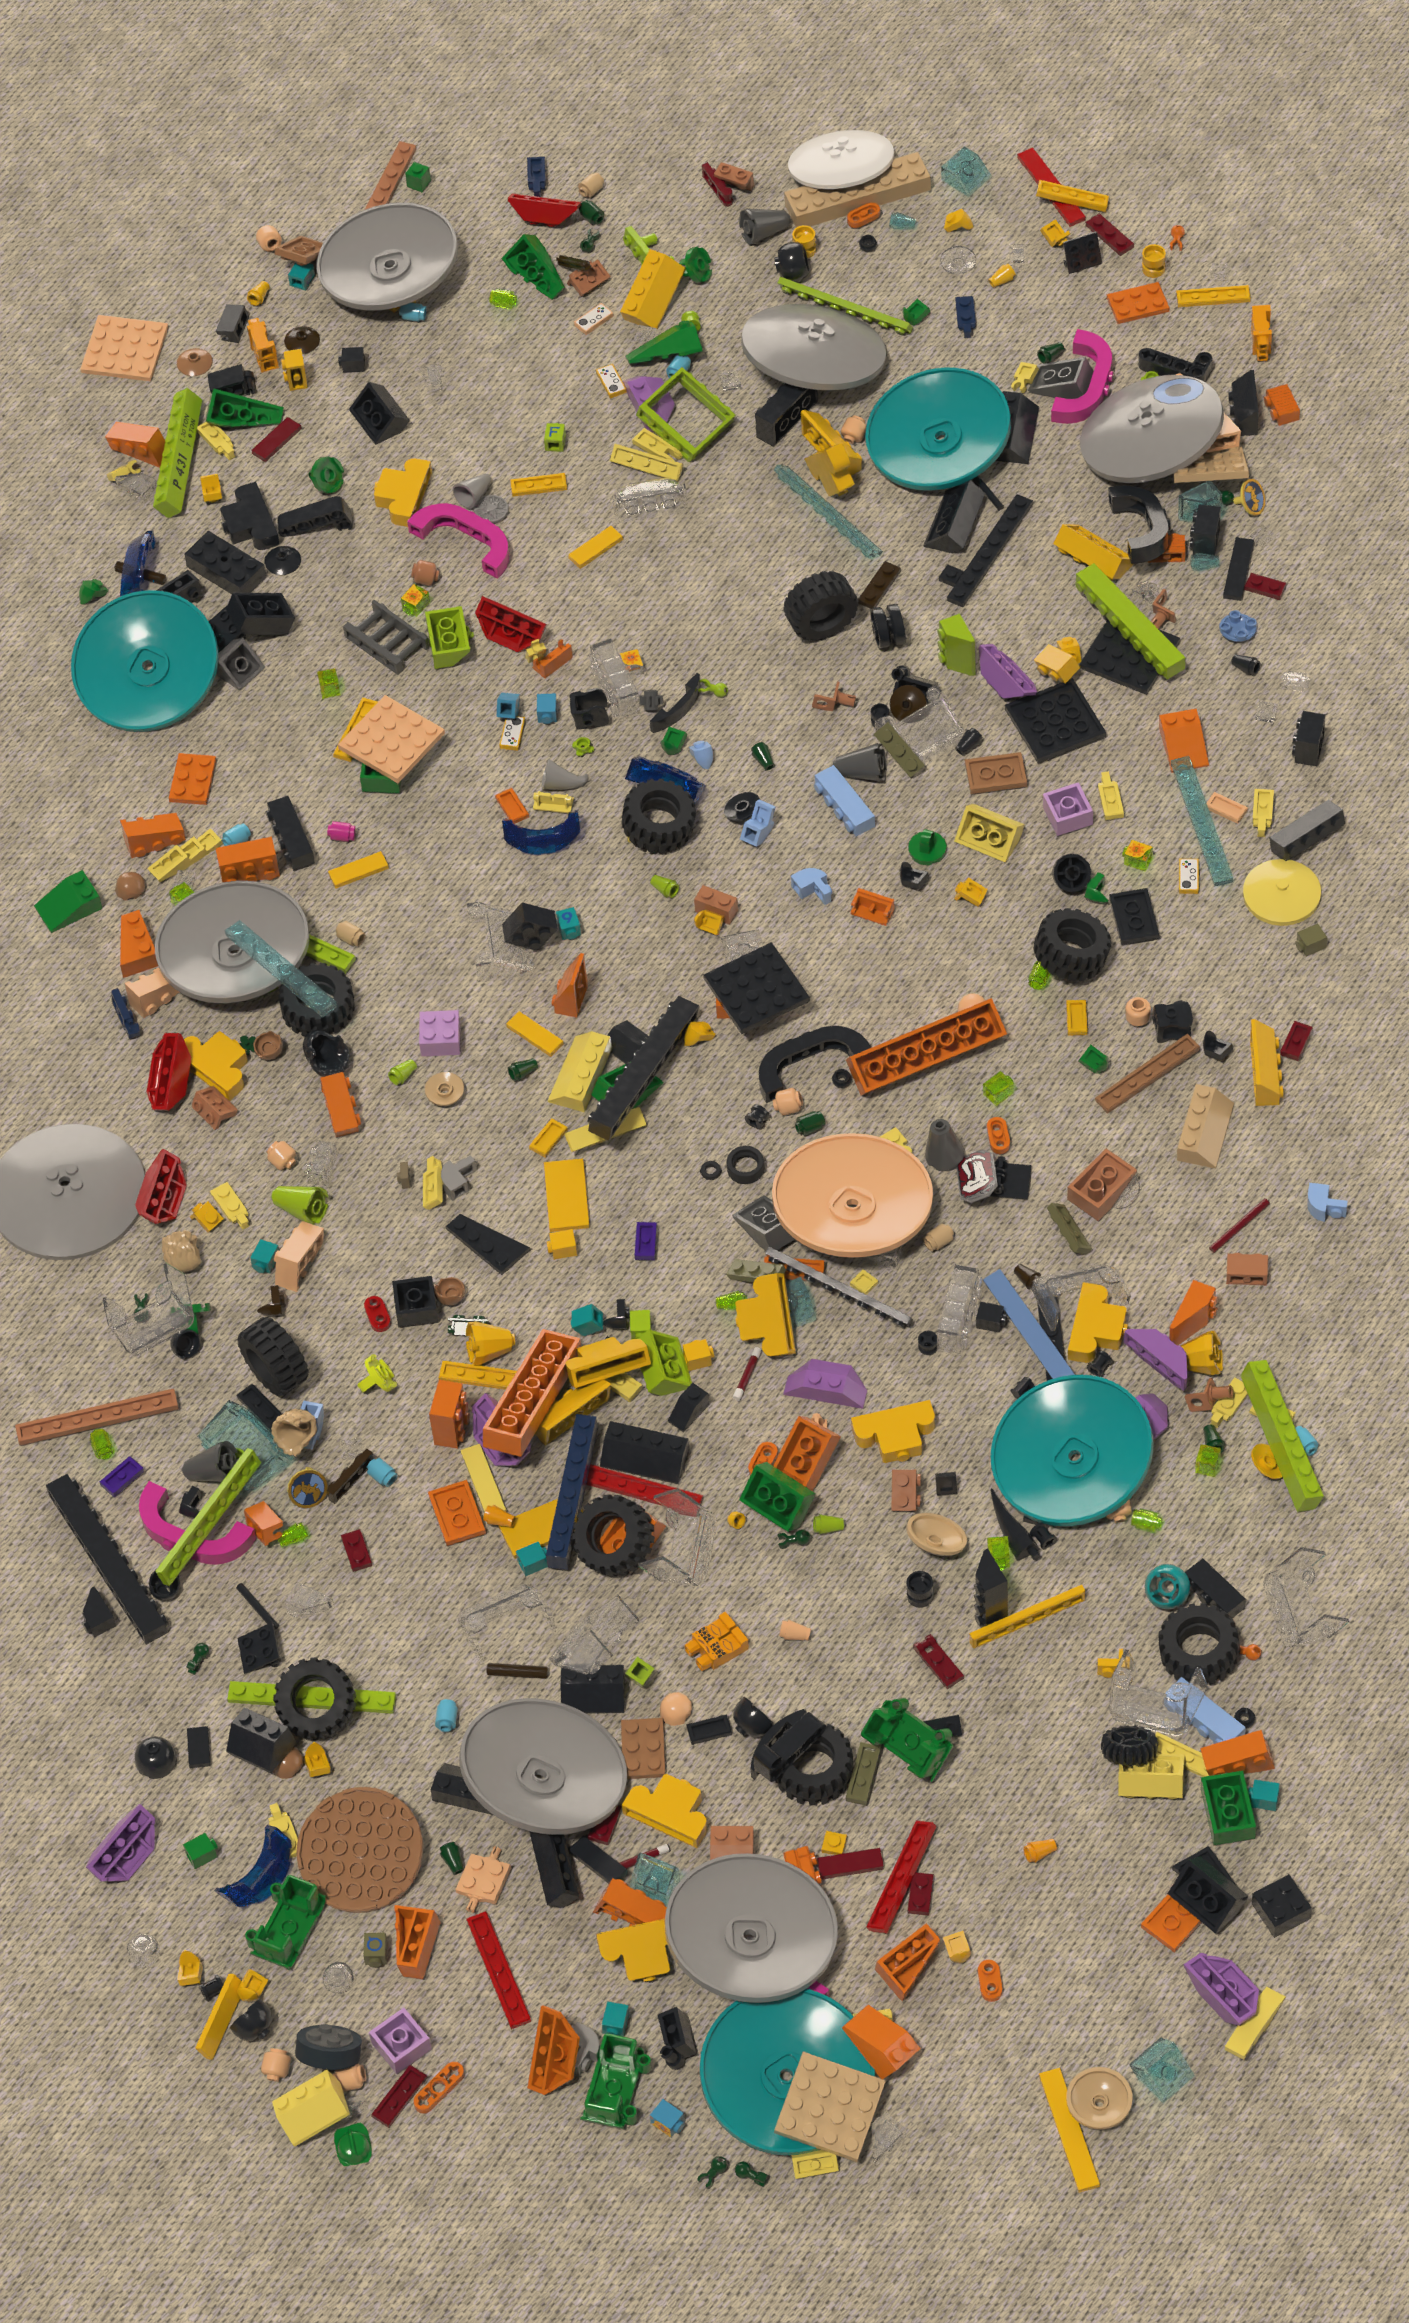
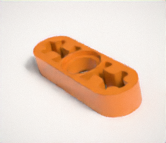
M458 2062L448 2063L414 2097L415 2109L423 2114L430 2112L463 2080V2066ZM458 2069V2075L453 2074L450 2077V2070L456 2071ZM438 2083L444 2084L445 2089L442 2092L438 2093L433 2090L434 2085ZM428 2098V2105L423 2104L420 2106V2100L425 2101Z

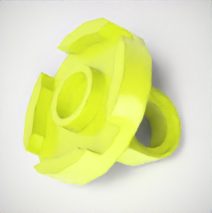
M375 1354L365 1359V1367L369 1376L357 1384L362 1393L375 1383L386 1392H390L397 1386V1382L392 1381L394 1374L384 1360L380 1359L378 1361L375 1359L377 1358Z

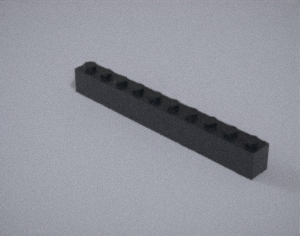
M678 996L674 1002L671 1001L669 1003L666 1014H661L658 1025L652 1027L649 1037H645L642 1041L640 1050H636L632 1056V1061L626 1063L623 1074H619L616 1077L614 1086L608 1088L605 1099H601L596 1111L590 1113L587 1120L589 1122V1132L607 1141L612 1138L681 1041L690 1022L695 1021L699 1005L681 996Z
M65 1474L46 1484L49 1497L144 1643L147 1645L167 1634L166 1626L168 1622L163 1614L159 1615L157 1612L158 1606L154 1599L149 1600L146 1587L143 1583H138L137 1580L139 1578L133 1568L129 1569L127 1558L123 1553L119 1554L117 1551L119 1547L114 1538L110 1539L108 1537V1529L104 1523H99V1516L95 1509L89 1508L88 1505L90 1503L84 1493L81 1495L78 1491L80 1487L76 1480H71L69 1475Z

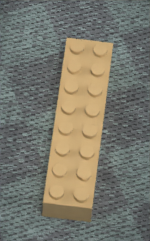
M916 152L894 159L890 167L881 175L859 185L839 189H818L802 186L785 191V207L796 228L802 225L814 226L847 216L850 211L870 202L880 206L930 191L931 179L919 153Z

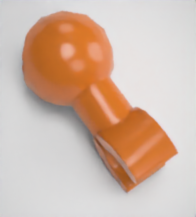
M1175 225L1172 227L1171 235L1173 240L1170 242V250H1173V246L1177 244L1179 251H1182V242L1180 240L1185 233L1182 226Z
M1250 1644L1247 1647L1240 1645L1239 1654L1246 1655L1249 1660H1257L1261 1656V1649L1256 1644Z

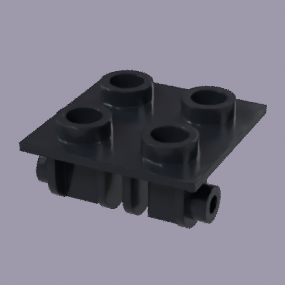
M1097 231L1063 242L1066 257L1063 263L1068 268L1069 274L1102 264Z
M226 607L208 621L216 636L218 653L231 641L239 638L246 639V635L238 634L226 611Z
M999 1156L995 1160L998 1186L990 1196L1028 1199L1032 1165L1007 1163L1004 1156Z
M273 1622L237 1638L244 1674L266 1664H271L272 1667L280 1665L281 1658L279 1656V1647Z

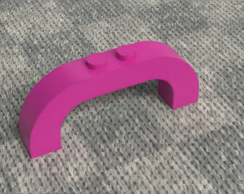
M1077 329L1073 340V354L1091 358L1096 363L1089 388L1083 396L1076 399L1055 397L1051 410V422L1071 424L1084 421L1103 402L1104 396H1108L1110 388L1108 383L1112 382L1114 376L1112 371V352L1107 342L1097 334Z
M433 504L420 509L407 521L409 533L422 540L434 529L450 526L485 543L491 549L482 559L483 572L497 579L508 566L509 550L505 534L498 526L491 523L488 519L481 518L473 511H468L454 504Z
M149 1481L143 1489L139 1500L142 1524L146 1533L154 1541L161 1544L165 1550L171 1551L185 1530L164 1521L160 1517V1512L169 1499L167 1489ZM236 1521L230 1532L223 1538L218 1540L204 1539L191 1559L212 1565L231 1562L241 1557L250 1549L256 1540L255 1530Z

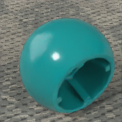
M1162 1564L1152 1569L1147 1575L1144 1586L1145 1593L1154 1606L1167 1610L1174 1609L1182 1605L1187 1599L1190 1592V1581L1180 1567ZM1157 1578H1161L1158 1584V1589L1156 1590ZM1167 1580L1171 1581L1174 1585L1172 1591H1168L1165 1587ZM1158 1593L1170 1596L1168 1600L1163 1599Z

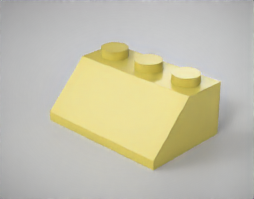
M976 804L967 805L954 842L1006 862L1020 841L1025 824Z
M1156 1754L1153 1761H1148L1147 1764H1140V1766L1132 1765L1130 1767L1129 1765L1122 1766V1764H1119L1118 1796H1125L1127 1798L1135 1796L1146 1798L1167 1797L1168 1799L1183 1798L1184 1755Z
M328 2070L323 2071L272 2101L276 2117L293 2146L299 2145L350 2115L341 2083Z

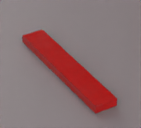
M1033 147L1017 154V158L1037 184H1039V180L1060 184ZM1050 200L1069 227L1086 220V216L1078 206Z
M590 1466L587 1485L694 1515H697L703 1500V1495L599 1466Z
M916 1820L866 1926L869 1931L887 1934L937 1827L933 1822Z
M485 1911L466 1918L510 2028L514 2029L530 2023L531 2018L487 1912Z

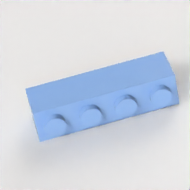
M834 765L814 775V788L816 792L824 796L825 803L828 807L832 806L836 817L839 820H843L848 832H852L857 837L875 827L874 814Z
M1182 1677L1165 1693V1706L1171 1712H1177L1186 1724H1192L1197 1728L1201 1736L1209 1737L1214 1744L1245 1735L1246 1727Z

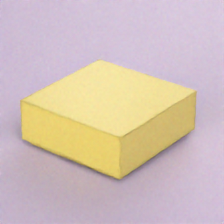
M864 1269L850 1281V1286L866 1295L878 1284V1280Z

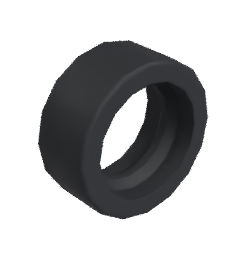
M740 1146L733 1149L727 1157L728 1175L738 1184H752L762 1177L765 1169L764 1159L758 1149L752 1146ZM748 1157L756 1160L757 1167L750 1172H739L734 1168V1163L740 1158Z

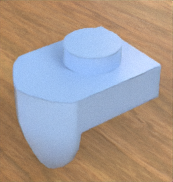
M707 741L693 743V746L689 747L691 755L701 767L708 770L713 761L711 745Z

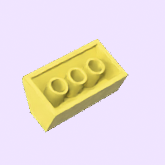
M592 1031L575 1036L549 1096V1103L585 1112L597 1079L601 1076L612 1050L610 1036Z

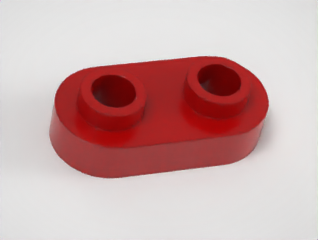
M378 1296L368 1297L364 1302V1309L372 1329L376 1332L388 1330L391 1321L382 1298Z

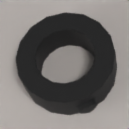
M707 1161L701 1166L700 1173L706 1180H715L720 1176L722 1170L717 1162ZM709 1167H714L716 1172L708 1174L705 1170Z

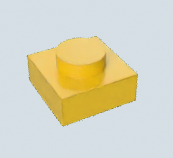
M826 1831L821 1852L831 1855L843 1854L847 1835Z

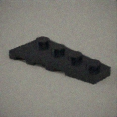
M459 1214L446 1225L447 1231L501 1275L530 1251V1247L462 1214Z

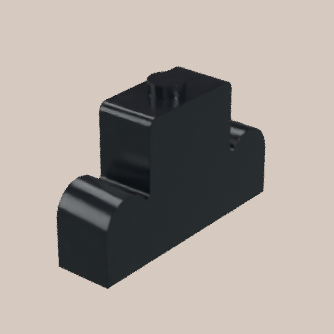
M256 481L238 487L235 490L236 502L220 508L223 532L228 533L232 544L252 539L253 546L258 550L279 546L277 530Z

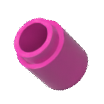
M333 821L332 825H328L327 836H330V839L335 841H354L356 826L351 825V823Z

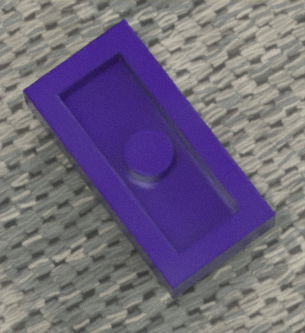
M637 1222L635 1260H655L657 1222Z
M129 1456L99 1481L100 1486L110 1495L116 1497L144 1473V1469Z

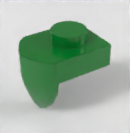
M916 299L907 309L905 307L902 309L904 320L911 325H917L931 312L929 307L919 299Z
M97 579L83 581L79 590L80 604H87L93 597L105 596L108 589Z
M669 727L663 740L660 742L662 749L668 755L678 754L684 744L687 733Z
M1098 872L1094 878L1090 879L1084 896L1086 899L1096 903L1108 902V899L1100 892L1105 885V875Z
M1090 1044L1078 1062L1093 1073L1099 1074L1107 1069L1109 1058Z

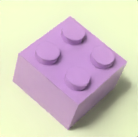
M1079 782L1043 794V809L1057 836L1093 825V810Z
M459 1010L420 1012L419 1045L421 1056L460 1055Z
M404 2007L369 2032L371 2044L396 2074L431 2050L429 2037Z

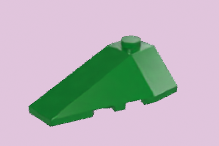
M523 234L501 258L512 273L523 276L525 282H531L536 285V289L551 300L555 299L565 288L545 247L536 235Z
M686 320L679 322V325L669 328L625 355L628 363L631 364L651 361L654 359V356L664 359L669 358L674 353H679V356H685L703 350L695 325L692 321Z
M213 388L207 408L206 422L222 427L279 425L284 407Z

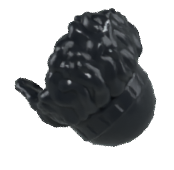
M314 1030L305 1036L303 1051L311 1068L318 1075L325 1077L340 1072L344 1073L349 1068V1049L340 1035L334 1037L324 1031Z

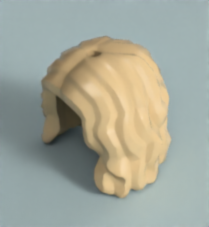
M184 1230L183 1232H173L171 1235L162 1238L163 1258L171 1270L186 1272L192 1271L199 1266L201 1259L199 1250L196 1247V1235H192L191 1232Z
M302 1409L286 1411L278 1416L272 1424L271 1433L274 1437V1442L277 1443L279 1448L283 1449L285 1454L297 1457L317 1432L315 1417L310 1412Z

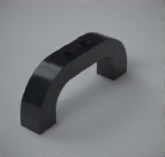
M1108 487L1109 505L1112 513L1122 511L1140 513L1146 519L1150 533L1147 535L1127 539L1128 557L1131 564L1148 562L1163 554L1168 547L1170 520L1166 519L1165 508L1162 509L1159 499L1152 492L1140 487Z
M843 1026L821 1027L811 1032H805L794 1039H788L784 1043L772 1048L761 1061L759 1066L761 1095L765 1102L769 1103L775 1099L778 1091L784 1090L778 1075L782 1069L825 1050H840L850 1057L870 1049L871 1046L860 1033Z

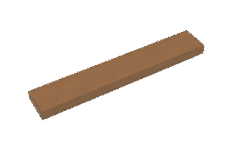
M1187 1033L1098 1095L1095 1101L1108 1114L1200 1050V1046Z

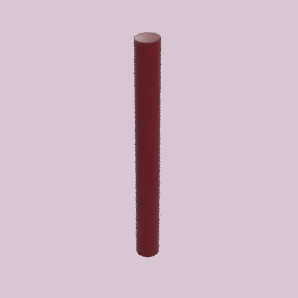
M1264 1198L1209 1247V1250L1213 1253L1219 1250L1270 1205V1202Z

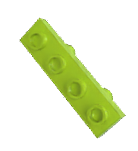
M632 226L625 228L623 236L624 244L630 248L634 257H637L641 265L649 251L648 246L655 245L658 241L655 233L640 237Z

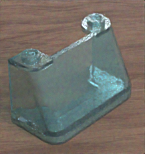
M230 1400L226 1402L197 1436L202 1441L201 1446L206 1450L224 1441L232 1443L235 1448H240L244 1452L247 1448L254 1450L261 1464L243 1487L246 1491L257 1489L295 1458L294 1455L285 1454L283 1449L278 1447L277 1443L273 1440L272 1433L247 1408Z

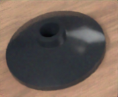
M279 546L267 553L264 560L265 567L273 574L288 575L296 571L300 566L301 555L293 547Z
M753 792L737 794L726 803L724 814L731 821L745 820L752 816L755 803L760 798Z

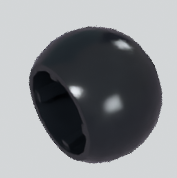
M789 242L778 249V257H774L777 273H782L783 278L799 281L809 274L808 259L803 244Z

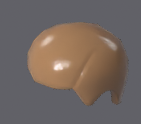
M125 872L118 877L115 892L123 900H128L129 898L137 899L144 893L146 883L139 873Z
M268 1031L256 1037L253 1044L255 1054L263 1060L276 1059L283 1050V1041L280 1035Z
M441 1278L437 1285L434 1284L435 1297L441 1304L447 1306L455 1305L465 1295L464 1284L458 1278Z
M293 1747L273 1770L274 1775L281 1779L294 1777L296 1772L301 1771L303 1756L300 1750Z

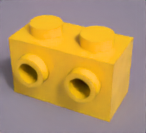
M302 350L284 351L285 359H281L282 369L286 370L283 371L284 381L289 383L290 391L308 388Z
M1049 644L1034 659L1038 666L1037 670L1042 675H1048L1054 681H1060L1065 684L1080 669L1072 655Z

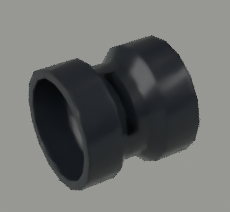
M882 703L875 704L871 708V724L873 727L880 729L888 721L890 722L889 708Z

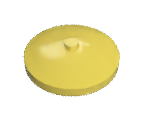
M1276 859L1258 865L1248 874L1243 886V899L1248 910L1259 920L1272 925L1288 926L1306 920L1316 911L1321 899V886L1317 876L1307 866L1293 860Z

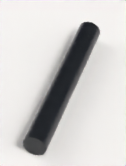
M978 475L973 478V481L985 493L997 510L1004 509V505Z
M243 1583L238 1584L236 1589L267 1624L273 1622L274 1630L279 1627L278 1623Z

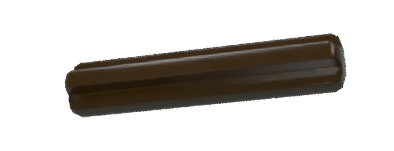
M564 255L556 258L559 266L582 271L591 269L590 262L587 260Z
M117 561L114 566L116 572L164 585L167 579L165 574Z
M488 1663L486 1668L487 1675L541 1679L548 1677L547 1666Z

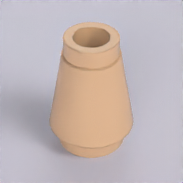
M789 1619L788 1621L782 1620L779 1637H783L784 1640H809L811 1628H807Z

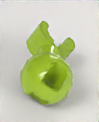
M707 679L700 680L707 688H700L698 692L711 691L717 697H724L728 692V688L724 683L714 685L710 684Z

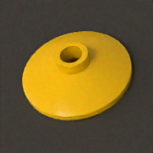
M1267 1444L1255 1445L1251 1451V1458L1256 1468L1268 1478H1282L1270 1446Z

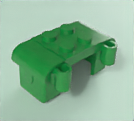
M898 1698L892 1701L885 1700L881 1708L873 1710L861 1731V1736L874 1746L884 1744L885 1748L910 1765L907 1767V1770L921 1779L930 1777V1781L933 1782L953 1748V1744L950 1742L952 1738L951 1730L948 1728L936 1731L907 1711L909 1701L906 1698Z
M288 1875L282 1885L280 1883H273L270 1886L272 1899L277 1902V1905L265 1928L264 1925H260L258 1931L249 1929L245 1933L248 1947L254 1949V1951L250 1952L251 1955L289 1970L293 1967L326 1902V1896L318 1893V1888L315 1884L293 1875Z
M606 2033L601 2042L600 2056L595 2066L590 2088L584 2102L585 2109L580 2120L624 2129L625 2124L633 2125L637 2122V2111L631 2103L639 2073L647 2074L651 2071V2059L647 2054H644L643 2048H638L635 2039Z

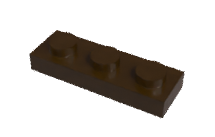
M884 561L858 598V604L870 609L876 608L900 574L901 567Z
M366 1448L363 1453H359L349 1468L346 1467L342 1471L341 1476L328 1486L327 1494L329 1501L336 1504L368 1470L369 1462L374 1459L372 1451Z

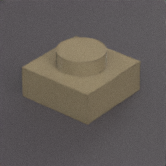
M400 1162V1170H397V1182H401L402 1189L410 1188L408 1162Z

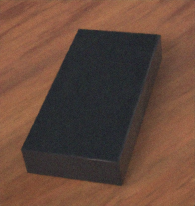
M727 1714L686 1724L691 1745L732 1735Z
M208 1726L187 1728L189 1768L209 1767Z

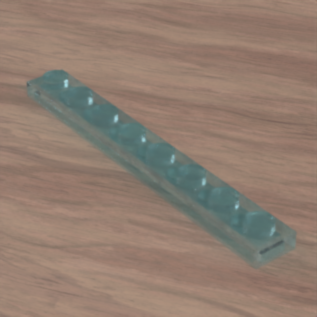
M776 465L774 471L779 475L778 478L788 483L791 490L799 493L802 496V500L812 504L817 513L824 515L828 523L835 525L840 534L850 539L851 544L861 548V552L869 558L871 556H881L883 551L791 468L785 465Z
M1186 756L1171 760L1173 773L1214 887L1232 883L1233 876L1190 757Z
M237 921L225 930V934L230 940L322 1018L338 1007L337 1002L242 921Z

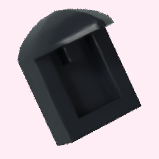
M902 862L900 867L901 884L920 890L930 878L929 873L913 869L908 862Z
M1206 1031L1203 1039L1204 1054L1220 1061L1233 1050L1232 1043L1218 1039L1212 1031Z
M617 1299V1317L604 1320V1326L618 1330L627 1329V1319L630 1318V1306L626 1307L625 1299Z
M192 1485L190 1490L184 1493L179 1508L180 1514L189 1518H195L200 1511L196 1509V1506L202 1498L199 1488Z

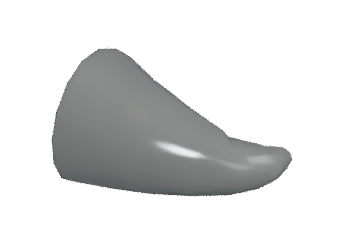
M483 474L455 484L452 490L456 500L466 509H472L488 488L491 477L489 474Z
M548 759L541 787L542 789L549 790L575 789L587 783L588 774L577 776Z

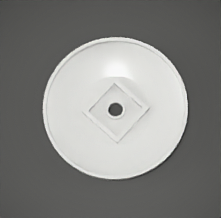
M864 130L836 131L817 136L800 145L791 154L788 168L794 180L808 187L818 189L852 187L870 181L885 172L894 160V148L887 138L874 132Z

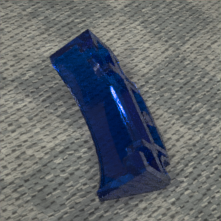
M148 530L136 537L128 546L122 570L120 597L129 593L143 591L141 585L144 583L143 572L148 552L154 549L156 543L153 530Z
M640 756L631 759L625 777L626 780L636 783L643 781L647 783V780L654 779V781H658V779H664L666 782H669V780L673 781L675 785H680L684 788V791H688L695 803L706 786L704 783L697 781L696 777L683 770Z
M579 810L569 812L568 818L564 822L548 829H527L514 824L512 819L503 818L502 820L504 840L520 851L534 855L550 854L565 848L581 831Z
M266 1825L263 1848L253 1868L239 1881L231 1885L227 1884L225 1887L216 1888L214 1891L237 1907H245L246 1905L264 1901L271 1896L270 1886L273 1883L282 1884L288 1873L291 1863L289 1862L290 1849L292 1848L291 1840L277 1827Z

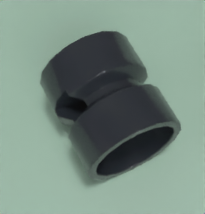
M925 1571L911 1573L906 1581L908 1602L917 1608L927 1607L931 1604L934 1597L933 1579Z

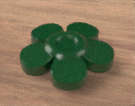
M246 1035L240 1037L241 1043L239 1044L245 1049L247 1056L250 1054V1051L255 1053L253 1047L256 1039L255 1036H251L249 1039Z

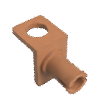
M1164 588L1152 603L1153 613L1156 615L1151 622L1157 629H1160L1165 620L1173 623L1176 622L1175 613L1162 606L1167 600V591Z
M837 681L833 698L815 694L812 707L826 711H833L834 705L837 703L853 707L856 695L841 693L838 690L840 682ZM823 700L827 702V705H821L817 701Z
M1209 1378L1204 1392L1186 1394L1185 1400L1191 1412L1212 1410L1217 1399L1233 1398V1387L1231 1385L1216 1387L1213 1378ZM1197 1398L1202 1401V1405L1196 1406L1191 1400Z

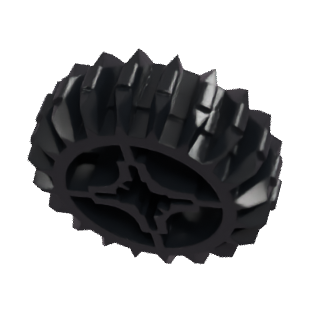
M1120 1725L1119 1728L1113 1727L1103 1734L1101 1750L1103 1757L1108 1759V1762H1114L1115 1765L1140 1766V1764H1147L1148 1761H1153L1157 1754L1158 1742L1155 1733L1151 1732L1150 1729L1137 1727L1136 1725L1124 1727Z

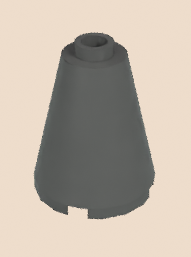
M746 208L739 215L740 228L743 227L744 233L741 234L747 244H754L788 228L791 223L790 215L785 210Z
M881 743L838 756L833 761V765L844 777L885 781L886 775L882 776L883 770H887L885 751L880 749Z
M937 1119L931 1123L925 1149L927 1164L935 1167L938 1171L955 1169L958 1163L964 1159V1147L949 1122L944 1119Z
M228 1441L220 1442L186 1460L182 1467V1473L191 1481L222 1482L239 1460L235 1455L237 1449Z

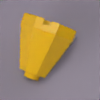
M468 1322L465 1336H469V1341H466V1349L472 1365H482L510 1352L512 1346H515V1336L511 1334L509 1329L480 1322Z
M1215 1331L1206 1332L1180 1345L1186 1352L1188 1371L1209 1375L1221 1373L1220 1371L1223 1370V1353L1218 1348V1345H1221Z

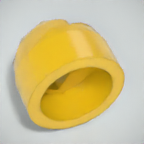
M731 1512L727 1517L728 1524L735 1529H740L745 1524L746 1518L740 1512Z

